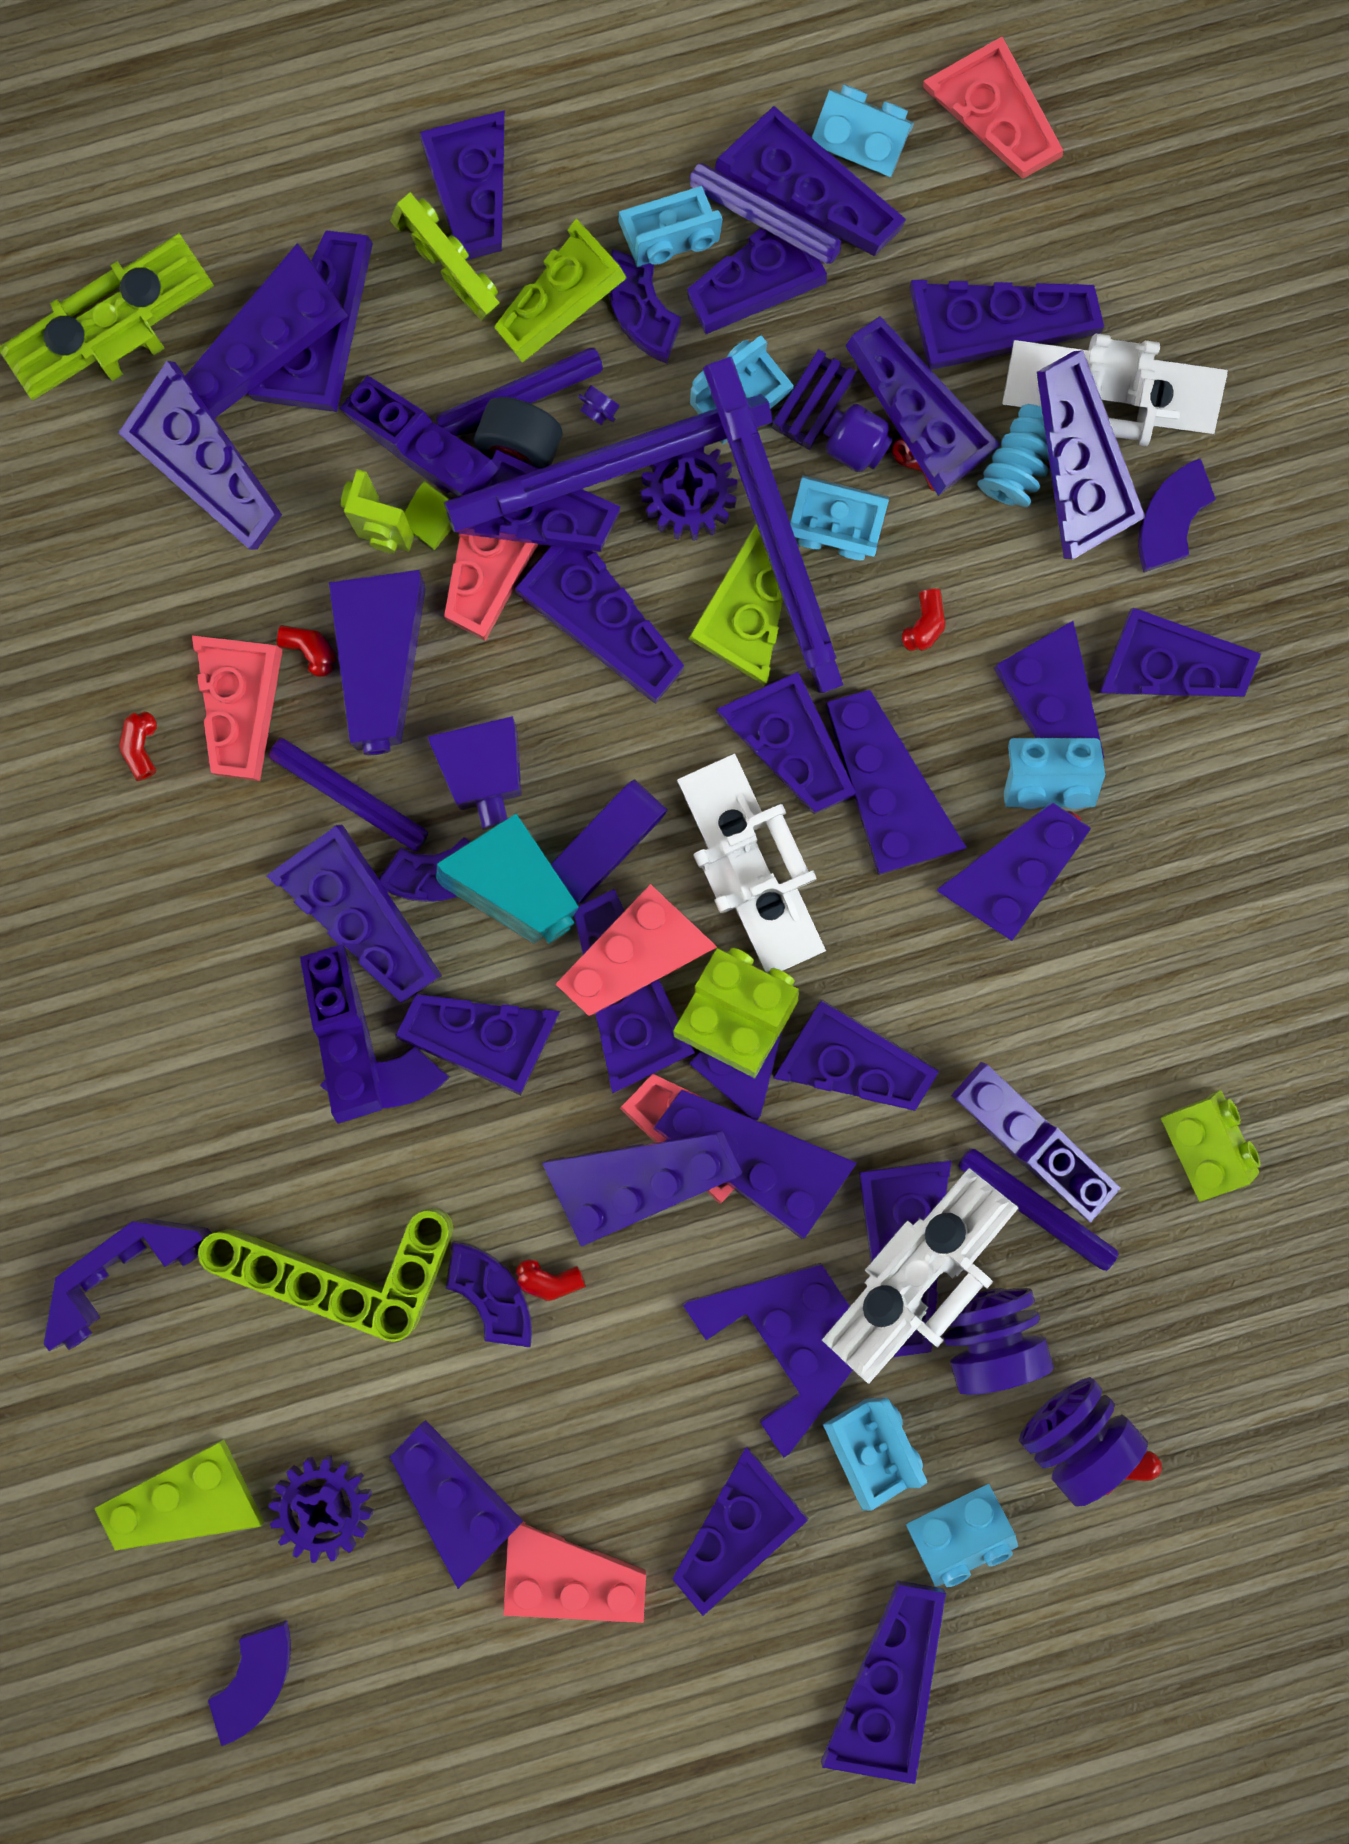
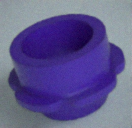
M590 385L584 396L578 395V398L584 402L580 411L601 426L606 418L611 422L616 420L613 416L620 405L592 385Z

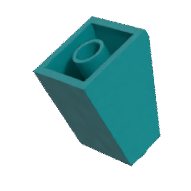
M517 813L437 863L436 879L443 888L533 944L543 938L550 944L571 929L570 926L574 924L572 918L579 906Z

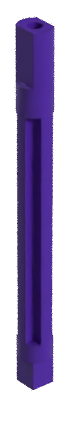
M727 357L703 367V371L807 669L811 670L818 693H825L841 687L843 682L835 662L837 657L733 357Z
M762 394L747 398L756 427L773 422L769 401ZM716 408L445 501L444 506L454 533L716 443L727 439Z

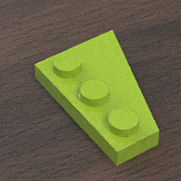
M409 192L396 204L390 222L399 232L408 227L412 232L411 237L416 244V250L426 261L429 260L433 264L439 261L444 267L441 270V275L445 282L482 321L500 304L495 298L498 294L495 285L483 272L476 274L467 263L466 259L469 255L460 241L453 235L447 238L436 223L439 221V217L432 206L424 198L417 201L413 194Z
M577 218L567 229L570 237L559 251L552 249L543 261L546 269L534 284L524 286L494 326L501 338L522 363L627 278L618 263Z
M757 523L751 530L688 639L760 684L765 685L769 677V665L773 646L777 639L783 597Z
M224 1439L94 1508L115 1551L261 1527L265 1523Z

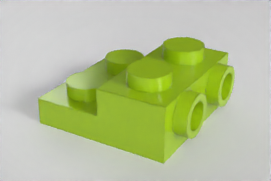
M717 948L696 983L695 994L673 1030L675 1038L756 1078L798 1003L799 989L793 986L794 979L784 971L771 968L766 973L752 966L754 960L742 950L730 948L728 953Z

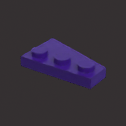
M759 228L749 237V243L732 257L726 256L687 289V295L706 335L827 284V273L819 259L766 229Z
M497 450L492 461L498 470L483 488L539 469ZM580 489L459 531L458 534L601 552L620 513V506Z
M1133 607L1128 613L1098 694L1245 697L1261 653Z
M1074 621L1069 622L996 664L994 667L995 672L1035 738H1097L1100 740Z
M799 672L716 709V713L813 814H817L856 795Z
M1051 802L986 853L972 861L954 877L944 882L936 891L1013 941L1089 833L1091 827Z
M416 994L396 1034V1038L521 1096L560 1015V1011L519 1008V1006L503 1004L502 1006L472 1003L469 1000Z
M820 999L773 1079L810 1085L821 1090L830 1092L832 1090L858 1096L861 1099L915 1111L938 1075L939 1070Z
M425 1420L395 1450L390 1459L457 1589H459L516 1530L523 1520Z
M748 1446L744 1449L738 1463L672 1578L702 1616L711 1610L809 1519Z

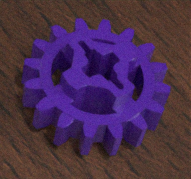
M704 447L649 465L654 473L645 472L642 474V484L649 488L641 491V502L651 503L646 508L648 519L660 517L658 521V530L660 532L671 526L674 528V539L679 540L684 530L689 531L692 540L695 541L698 539L699 529L704 528L708 534L713 535L715 534V520L723 524L728 522L729 514L724 508H735L737 498L729 493L737 490L738 482L737 479L727 478L732 473L731 462L719 465L721 453L719 449H715L710 455L704 453ZM695 465H698V466H701V467L705 468V469L708 470L710 473H708V474L704 473L702 470H700V469H699L698 467H696ZM678 467V470L671 478L663 479L670 470ZM685 476H688L689 485H692V489L695 491L692 506L690 505L689 497L686 496V492L683 490ZM715 498H718L714 506L701 515L700 511L705 504L715 502ZM668 507L675 508L677 511L683 514V516H679L671 512L668 509Z
M327 1455L320 1466H317L313 1457H308L303 1462L304 1472L293 1465L286 1472L290 1482L280 1480L276 1484L274 1489L282 1497L274 1498L269 1503V1509L278 1511L280 1515L273 1519L270 1526L271 1528H283L285 1533L278 1541L280 1545L287 1544L290 1541L296 1544L292 1556L297 1558L305 1549L310 1551L311 1563H316L322 1552L326 1551L330 1561H335L339 1556V1546L350 1553L356 1546L352 1535L363 1538L368 1528L360 1520L370 1519L373 1515L374 1509L363 1506V1502L370 1498L372 1491L371 1489H359L358 1484L364 1477L362 1472L352 1477L347 1474L350 1465L349 1461L345 1460L339 1468L333 1467L332 1455ZM312 1479H327L324 1485L312 1487L308 1484L302 1485L304 1482ZM342 1489L345 1490L350 1499L351 1508L344 1503ZM320 1500L328 1504L325 1510L326 1514L323 1517L315 1513L318 1507L316 1504ZM292 1510L296 1511L298 1514L301 1525L300 1528L294 1520ZM328 1530L335 1534L341 1532L331 1538H316L317 1534Z

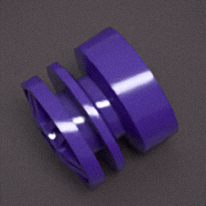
M996 1288L978 1292L950 1324L949 1327L956 1328L943 1335L944 1343L949 1346L968 1347L967 1350L950 1360L956 1386L960 1394L975 1395L1006 1390L1035 1381L1052 1372L1054 1366L1046 1338L1042 1335L1022 1334L1023 1331L1040 1321L1037 1311L1023 1310L1035 1302L1032 1289Z
M1091 1377L1080 1379L1050 1398L1028 1421L1019 1438L1021 1445L1030 1454L1036 1453L1034 1460L1042 1468L1056 1465L1051 1479L1075 1507L1086 1506L1118 1486L1141 1462L1148 1447V1441L1126 1416L1119 1415L1110 1418L1114 1412L1115 1403L1107 1395L1101 1396L1102 1388Z

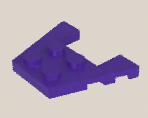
M821 1263L764 1278V1280L721 1290V1292L700 1298H692L683 1303V1307L705 1340H708L741 1316L747 1314L798 1390L796 1395L759 1419L783 1458L791 1453L853 1371L846 1362L822 1341L850 1306Z

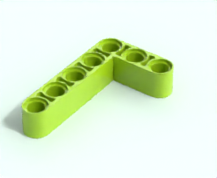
M437 1208L425 1209L412 1217L407 1225L384 1286L234 1229L221 1230L204 1238L199 1246L198 1257L202 1267L211 1274L380 1339L395 1342L407 1337L420 1321L453 1234V1223L446 1212ZM433 1218L439 1222L442 1229L439 1241L427 1242L421 1237L419 1225L422 1219ZM220 1239L228 1241L233 1247L234 1255L229 1264L221 1262L216 1257L215 1246ZM261 1256H269L275 1261L277 1274L273 1280L265 1279L259 1274L257 1265ZM406 1262H416L422 1266L425 1273L422 1285H410L404 1280L402 1270ZM303 1273H313L320 1280L321 1288L317 1296H308L302 1291L300 1279ZM353 1289L361 1293L364 1298V1308L361 1312L354 1313L346 1309L343 1304V1294L346 1290ZM398 1306L404 1309L408 1317L405 1328L394 1329L389 1326L385 1317L388 1307Z

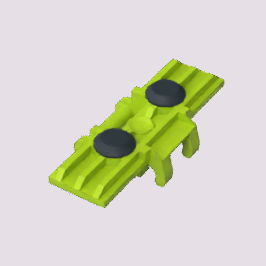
M180 233L124 268L121 267L118 261H115L110 265L112 270L63 301L60 302L58 299L50 302L53 313L0 346V353L32 401L95 361H98L113 382L124 375L118 360L142 345L149 349L153 355H156L165 349L150 326L214 287V284ZM120 287L119 292L115 293L103 302L96 304L92 309L85 312L76 319L72 318L76 314L80 313L84 309L88 308L95 302L99 301L100 299H102L103 297L107 296L108 294H110L111 292Z

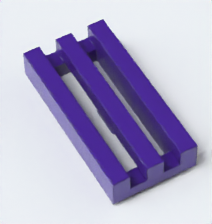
M818 349L775 418L772 428L810 450L854 380L857 371L850 367L845 369L841 366L840 361L835 358L830 360L826 357L825 352ZM821 367L826 370L793 425H787L788 418L819 368ZM833 377H838L841 381L807 436L804 435L800 430Z

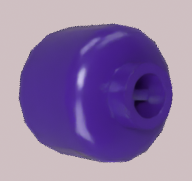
M853 404L845 413L837 409L823 431L825 435L830 437L826 444L827 454L855 472H862L867 467L874 470L892 442V438L887 436L889 432L888 423L859 404Z

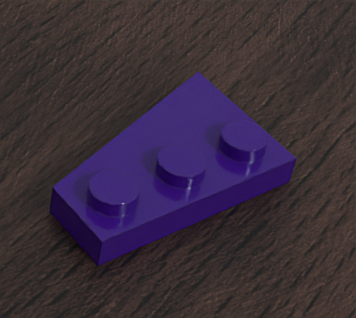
M505 110L420 132L423 150L450 233L466 249L469 255L466 260L502 251Z

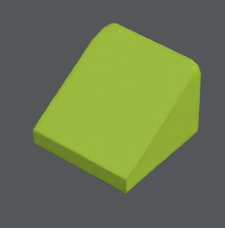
M424 481L417 489L404 514L413 534L435 550L452 530L444 506V502L449 499Z

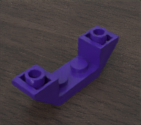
M148 1218L132 1221L55 1277L44 1339L45 1347L48 1351L65 1345L68 1350H71L93 1334L89 1326L101 1317L80 1287L85 1292H88L110 1276L105 1270L119 1259L123 1264H126L144 1252L147 1246L143 1241L146 1240L164 1267L178 1261L184 1267L198 1258L200 1244L204 1238L212 1234L210 1229Z

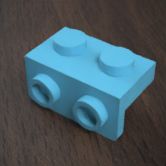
M843 84L841 92L829 90L812 139L828 152L892 177L908 134L914 126V122L906 119L908 110L884 101L882 107L878 108L865 102L867 93Z
M702 186L619 211V224L637 267L648 263L654 265L661 264L671 259L674 255L690 250L696 252L703 251L720 239L722 216L719 210L712 212Z
M761 335L751 343L749 340L742 341L730 351L727 357H733L746 398L762 394L769 401L771 409L792 393L794 385L766 352L767 341ZM702 371L693 380L690 395V404L698 414L716 409L704 371ZM724 439V440H721L720 442H721L722 444H724V443H726L728 440H727V439Z
M802 475L790 522L797 545L810 549H821L822 544L839 548V555L854 560H864L865 555L874 557L889 497Z
M1010 739L1008 745L1010 769L1004 789L1005 807L1036 809L1045 807L1051 802L1059 807H1068L1070 809L1096 806L1105 778V768L1099 739Z
M887 1397L864 1399L823 1424L862 1511L874 1510L907 1488H921L927 1484V1479L922 1471L923 1463L921 1457L907 1439L902 1428L903 1420L900 1412Z
M990 1484L978 1488L906 1524L935 1587L945 1584L946 1587L958 1585L971 1576L970 1570L985 1563L989 1567L1001 1564L1013 1555L1012 1550L1018 1547L1016 1535Z

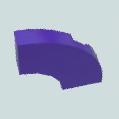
M612 249L611 257L618 263L627 277L609 292V299L616 320L623 332L639 349L656 360L667 364L681 326V317L667 310L656 296L653 286L654 264L648 263L637 267L633 256Z
M1201 458L1186 464L1170 475L1149 502L1144 514L1145 518L1141 520L1138 538L1139 557L1143 573L1186 559L1189 556L1187 534L1190 522L1198 511L1216 500Z
M463 837L452 849L436 855H417L400 848L378 879L388 893L407 900L437 902L456 898L458 896L443 888L437 881V863L463 848L471 841Z
M416 1047L401 1058L386 1062L376 1061L380 1082H377L382 1108L403 1106L423 1099L436 1091L450 1078L447 1073ZM325 1079L320 1086L327 1091Z
M453 1241L445 1289L462 1294L476 1306L484 1323V1341L531 1347L532 1321L526 1297L514 1276L501 1262L487 1252L465 1243Z
M287 1620L244 1634L239 1639L241 1660L236 1676L227 1687L211 1695L208 1699L221 1746L239 1739L252 1730L266 1716L278 1698L287 1678L291 1659V1637Z

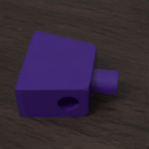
M513 716L428 736L432 750L458 808L466 810L477 807L482 830L492 829L507 820L508 817L503 800L522 795L518 730Z

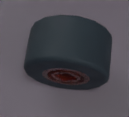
M498 397L491 399L486 405L474 437V442L477 449L491 460L495 452L499 450L541 469L552 465L563 432L557 420L543 409L515 398Z

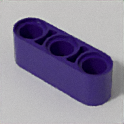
M636 779L630 781L551 864L577 905L581 904L608 877L668 811Z

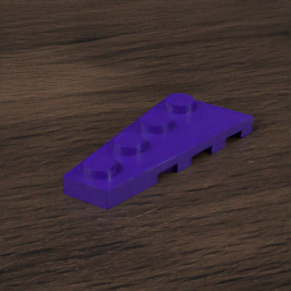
M775 106L723 152L716 161L715 170L873 256L902 230L906 221L901 214Z
M343 825L334 826L266 875L277 887L281 886L295 899L294 903L307 915L311 914L328 930L327 934L340 946L344 945L359 959L358 963L398 1001H407L442 977V974Z
M723 1131L668 1139L664 1142L646 1145L626 1146L622 1149L604 1152L584 1153L580 1156L568 1158H554L542 1163L581 1247L737 1178L742 1174Z

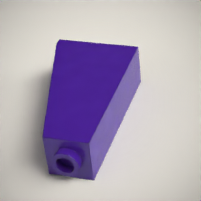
M419 570L329 582L349 739L356 750H363L364 755L385 754L391 751L390 746L402 744L426 591L425 581Z

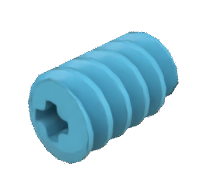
M1032 404L1022 405L1018 412L1019 418L1014 419L1010 426V433L1006 434L1001 442L1002 448L996 450L992 457L993 463L989 464L983 473L984 479L979 480L977 486L987 496L1011 506L1028 507L1031 499L1023 490L1037 492L1040 484L1032 475L1046 477L1049 472L1048 467L1041 461L1049 462L1042 407Z

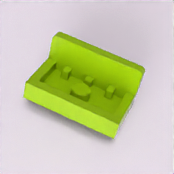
M357 469L353 482H346L341 496V507L345 508L344 513L359 538L369 540V545L377 550L395 553L397 548L409 552L414 534L403 510L379 503V496L368 473Z
M1221 1090L1211 1093L1206 1099L1171 1111L1161 1117L1162 1123L1199 1202L1250 1185L1258 1176V1167L1261 1165L1258 1152L1252 1142H1245L1238 1127L1241 1124L1239 1112L1231 1099H1225Z

